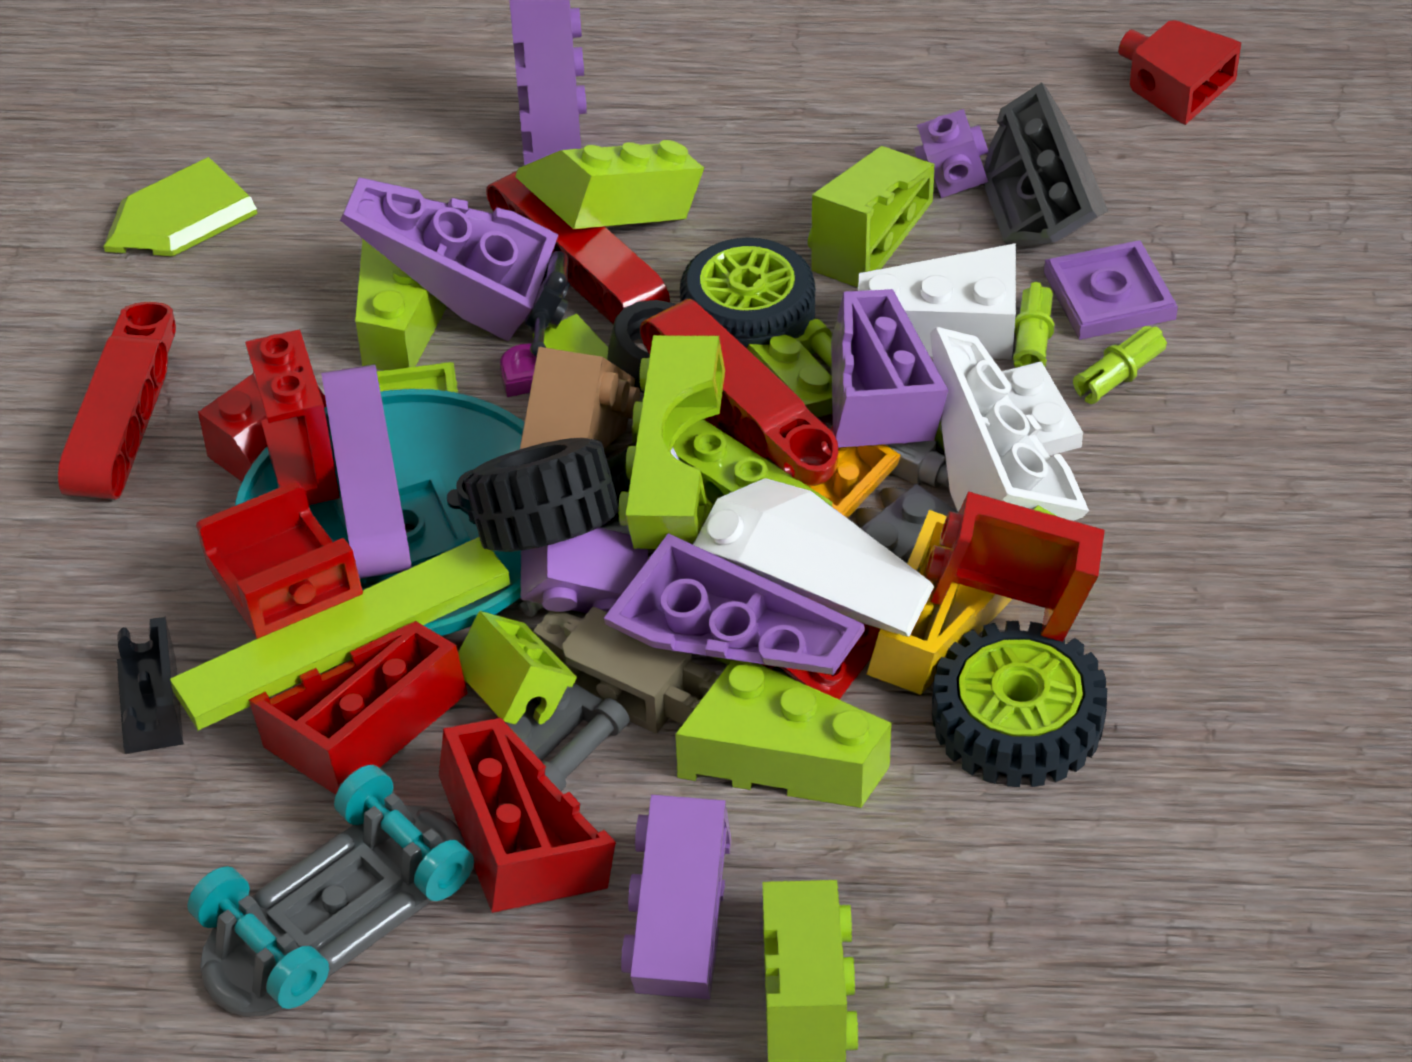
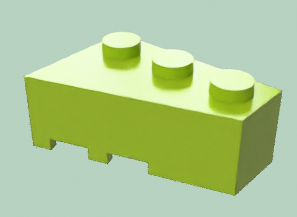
M880 146L813 193L812 228L807 241L808 248L811 249V270L858 288L859 273L882 269L933 202L935 164Z
M362 238L355 318L362 366L375 364L376 369L379 370L416 367L447 306Z
M731 660L675 734L677 778L696 781L698 774L732 780V787L751 790L752 783L785 788L787 789V796L862 808L890 767L892 723L758 663Z

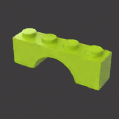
M653 335L650 358H642L640 386L641 390L644 391L643 401H636L633 408V429L638 437L636 446H628L626 453V474L628 480H631L629 492L622 491L619 498L620 525L628 526L634 549H657L668 533L690 544H694L705 523L707 499L701 471L678 460L671 454V450L678 437L687 428L700 420L720 414L725 367L719 336Z

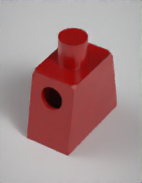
M1172 20L1165 23L1150 37L1133 29L1127 31L1120 42L1118 53L1120 56L1132 61L1129 83L1132 91L1178 122L1186 125L1236 81L1242 42Z

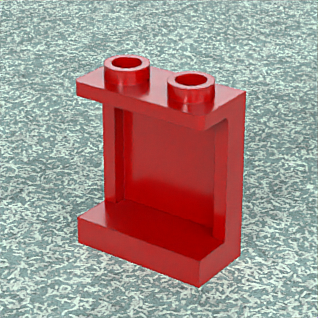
M298 481L206 517L196 523L208 568L257 639L363 594L353 549L344 538L334 542L331 540L311 513L305 489Z
M968 491L959 512L949 511L946 516L939 543L943 547L934 545L930 552L924 575L926 579L933 581L934 588L931 592L930 602L942 605L951 583L954 582L1043 607L1045 611L1041 636L1063 642L1099 576L1105 530Z

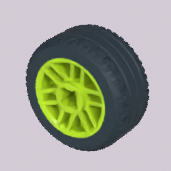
M745 237L729 239L714 244L701 251L687 264L680 281V302L685 299H692L697 302L746 348L749 344L769 345L771 338L774 336L788 335L795 339L799 338L804 334L809 322L815 319L816 286L810 266L794 250L771 240Z

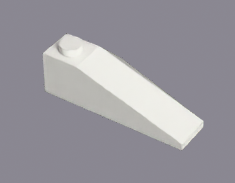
M935 327L930 333L934 365L948 388V394L941 415V425L949 489L957 511L959 512L969 491L1029 509H1034L1039 505L1058 517L1072 521L1083 518L1089 512V509L1071 468L1061 454H1055L1052 457L1048 454L1036 437V434L1042 429L1032 414L1024 415L1009 399L1007 394L1011 391V384L977 336Z
M767 478L717 498L693 544L858 622L906 637L910 636L934 588L933 584L812 491Z

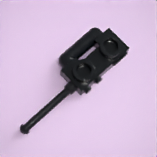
M555 251L551 254L533 308L525 318V325H528V329L534 332V341L530 346V351L536 357L538 347L546 348L544 338L547 326L554 329L558 327L569 301L564 299L570 283L567 282L569 259L562 251Z

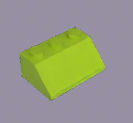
M663 140L660 144L639 145L627 142L622 146L614 147L587 145L583 149L560 150L518 168L515 177L570 227L580 229L686 219L704 167L688 154V149L682 144L671 140Z

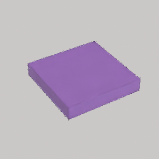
M1141 240L1045 260L1044 274L1079 340L1176 320L1178 306Z

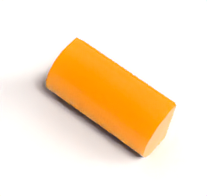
M886 444L838 448V464L833 476L826 483L809 487L832 501V507L848 518L897 467L901 455Z

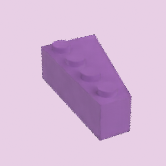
M509 0L524 165L560 150L581 149L579 114H587L585 85H576V77L584 76L582 47H573V38L582 37L580 10L579 8H570V0Z

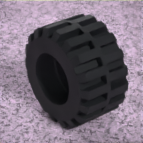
M569 438L526 447L491 459L476 467L464 478L481 545L484 549L513 552L559 543L602 526L619 512V504L604 448L599 440Z

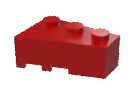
M414 621L350 651L351 661L320 675L317 668H314L299 675L302 684L270 699L266 692L249 699L263 747L336 795L342 783L353 772L367 765H376L379 768L468 694L457 647L454 643L419 622Z

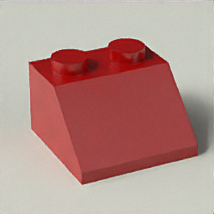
M254 373L198 411L207 457L241 482H243L253 462L267 447L261 425V420L267 419ZM319 388L320 395L325 408L327 407L325 395Z

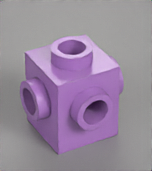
M964 109L917 125L922 145L914 147L917 158L935 164L934 179L941 198L988 182L980 156L989 153L980 125L970 128Z

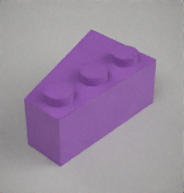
M894 290L843 292L831 341L833 434L838 442V448L934 441L948 394V388Z
M651 795L649 815H638L635 850L636 852H644L642 875H631L628 896L629 912H638L635 935L625 934L621 957V970L623 973H631L630 977L635 993L709 1000L711 998L719 928H717L720 901L724 899L725 880H722L725 854H730L731 833L725 800Z

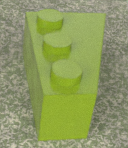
M837 880L762 882L768 1062H846V1050H858L857 1011H847L846 997L855 995L854 957H843L842 942H852L851 905H839Z

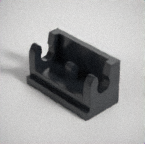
M166 616L149 620L150 640L146 643L138 644L132 642L130 632L126 627L121 628L117 635L118 649L121 657L117 659L125 754L184 745L180 702L175 696L170 682V678L177 676V666Z

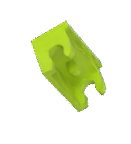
M482 611L478 612L458 652L464 679L499 718H502L504 722L515 725L526 712L528 702L535 697H541V703L535 709L533 718L540 725L545 723L555 712L567 686L572 687L577 679L571 670L525 623Z

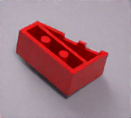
M502 718L443 728L438 775L466 848L474 856V868L491 912L494 913L608 889L616 841L605 830L598 832L579 812L581 804L570 792L563 794L545 775L546 766Z

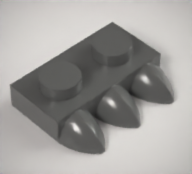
M915 484L909 490L897 487L883 488L881 490V500L885 509L873 507L858 508L856 510V521L859 528L905 563H908L928 511L932 510L947 516L949 511L957 513V510L918 484Z

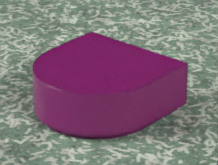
M531 344L513 346L501 356V379L507 397L528 394L531 391L537 358L530 351Z

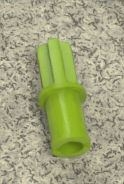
M1032 282L1030 288L1024 289L1022 292L1020 314L1015 318L1014 328L1017 341L1013 361L1016 368L1037 362H1042L1044 367L1046 366L1047 342L1054 334L1055 324L1050 317L1053 292L1051 288L1042 287L1041 282Z
M1144 326L1119 346L1115 344L1108 346L1104 350V357L1073 378V385L1077 394L1082 397L1091 389L1092 393L1086 396L1084 401L1089 404H1096L1101 397L1120 383L1132 382L1137 377V370L1166 349L1167 341L1163 337L1160 328L1157 326Z

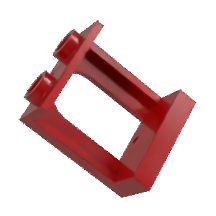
M300 329L246 341V349L267 419L261 420V425L278 487H283L295 481L300 482L305 489L309 505L339 499L324 404Z

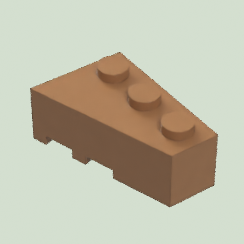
M538 347L520 449L569 438L599 440L605 449L626 431L628 418L633 419L634 404L636 401H640V389L634 387L635 378L601 356Z

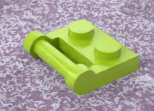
M811 320L804 334L799 338L795 339L788 335L772 337L769 345H748L747 349L804 402L812 414L820 417L833 413L832 376L811 355L817 353L832 369V332L821 320Z

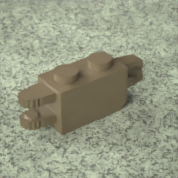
M594 606L584 618L564 612L549 611L542 622L534 629L533 632L577 677L575 684L602 700L611 698L617 701L628 713L630 722L656 734L669 718L683 724L701 701L699 699L706 695L720 676L692 662V653L653 648L606 625L604 617L607 612Z

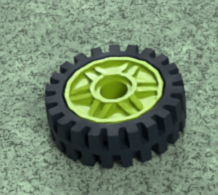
M1006 621L1005 632H1000L996 623L983 625L981 637L974 630H971L963 635L962 644L954 642L948 649L946 658L941 657L937 665L932 694L933 727H935V735L939 744H945L946 755L953 762L962 758V769L971 775L982 767L983 780L996 784L1000 774L1007 775V787L1020 788L1021 778L1026 776L1029 777L1031 787L1045 785L1047 773L1057 782L1067 778L1069 767L1075 772L1085 765L1086 757L1092 758L1098 748L1099 740L1101 741L1107 712L1108 688H1106V677L1103 669L1098 670L1097 658L1092 652L1084 655V644L1078 639L1074 638L1065 644V639L1062 642L1041 636L1042 623L1030 621L1028 631H1020L1019 621Z

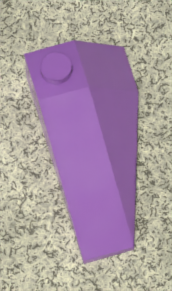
M361 177L356 181L340 219L341 222L462 319L506 341L510 340L532 310L558 234L513 211L496 208L493 213L470 209L468 208V201L451 198L448 203L425 199L418 190Z
M669 533L604 617L606 625L653 648L834 675L865 631L863 623Z

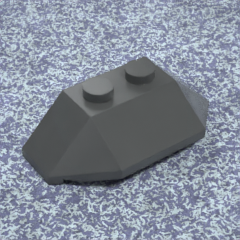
M1042 82L1000 109L997 123L1000 126L991 141L989 153L984 164L988 182L983 185L1002 238L1007 245L1016 243V246L1055 243L1108 212L1082 145Z

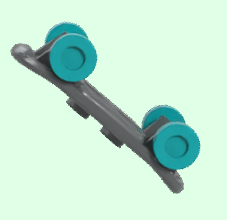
M367 765L353 772L342 783L334 800L335 810L352 826L330 839L265 885L252 897L249 895L250 887L248 881L233 867H221L208 873L192 890L187 908L189 913L203 927L213 928L203 947L200 964L204 987L213 1001L229 1013L244 1017L267 1016L284 1009L296 1008L310 1000L320 990L328 977L427 904L451 896L465 883L473 869L474 856L466 848L459 827L439 812L425 807L405 805L393 792L392 779L378 766Z

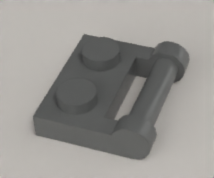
M574 683L572 687L567 686L555 712L545 723L540 725L533 718L535 709L541 703V697H535L528 702L526 712L516 725L505 723L546 766L545 775L562 791L567 784L565 779L609 735H618L629 724L630 719L626 710L617 701L611 698L602 700ZM583 720L588 722L550 762L543 761Z

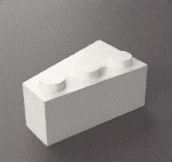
M1016 243L859 273L858 291L894 290L930 357H933L930 333L935 327L977 336L992 359L1012 360L1016 315Z

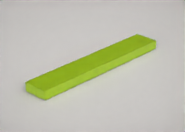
M477 537L364 589L363 594L255 639L170 678L173 692L199 731L250 707L249 699L263 692H266L271 697L301 683L299 675L314 668H317L319 673H323L350 660V651L414 621L425 625L510 585L509 571L492 550L482 547L480 537Z

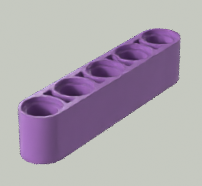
M376 365L323 372L321 374L349 546L353 549L359 578L363 579L408 570L412 568Z

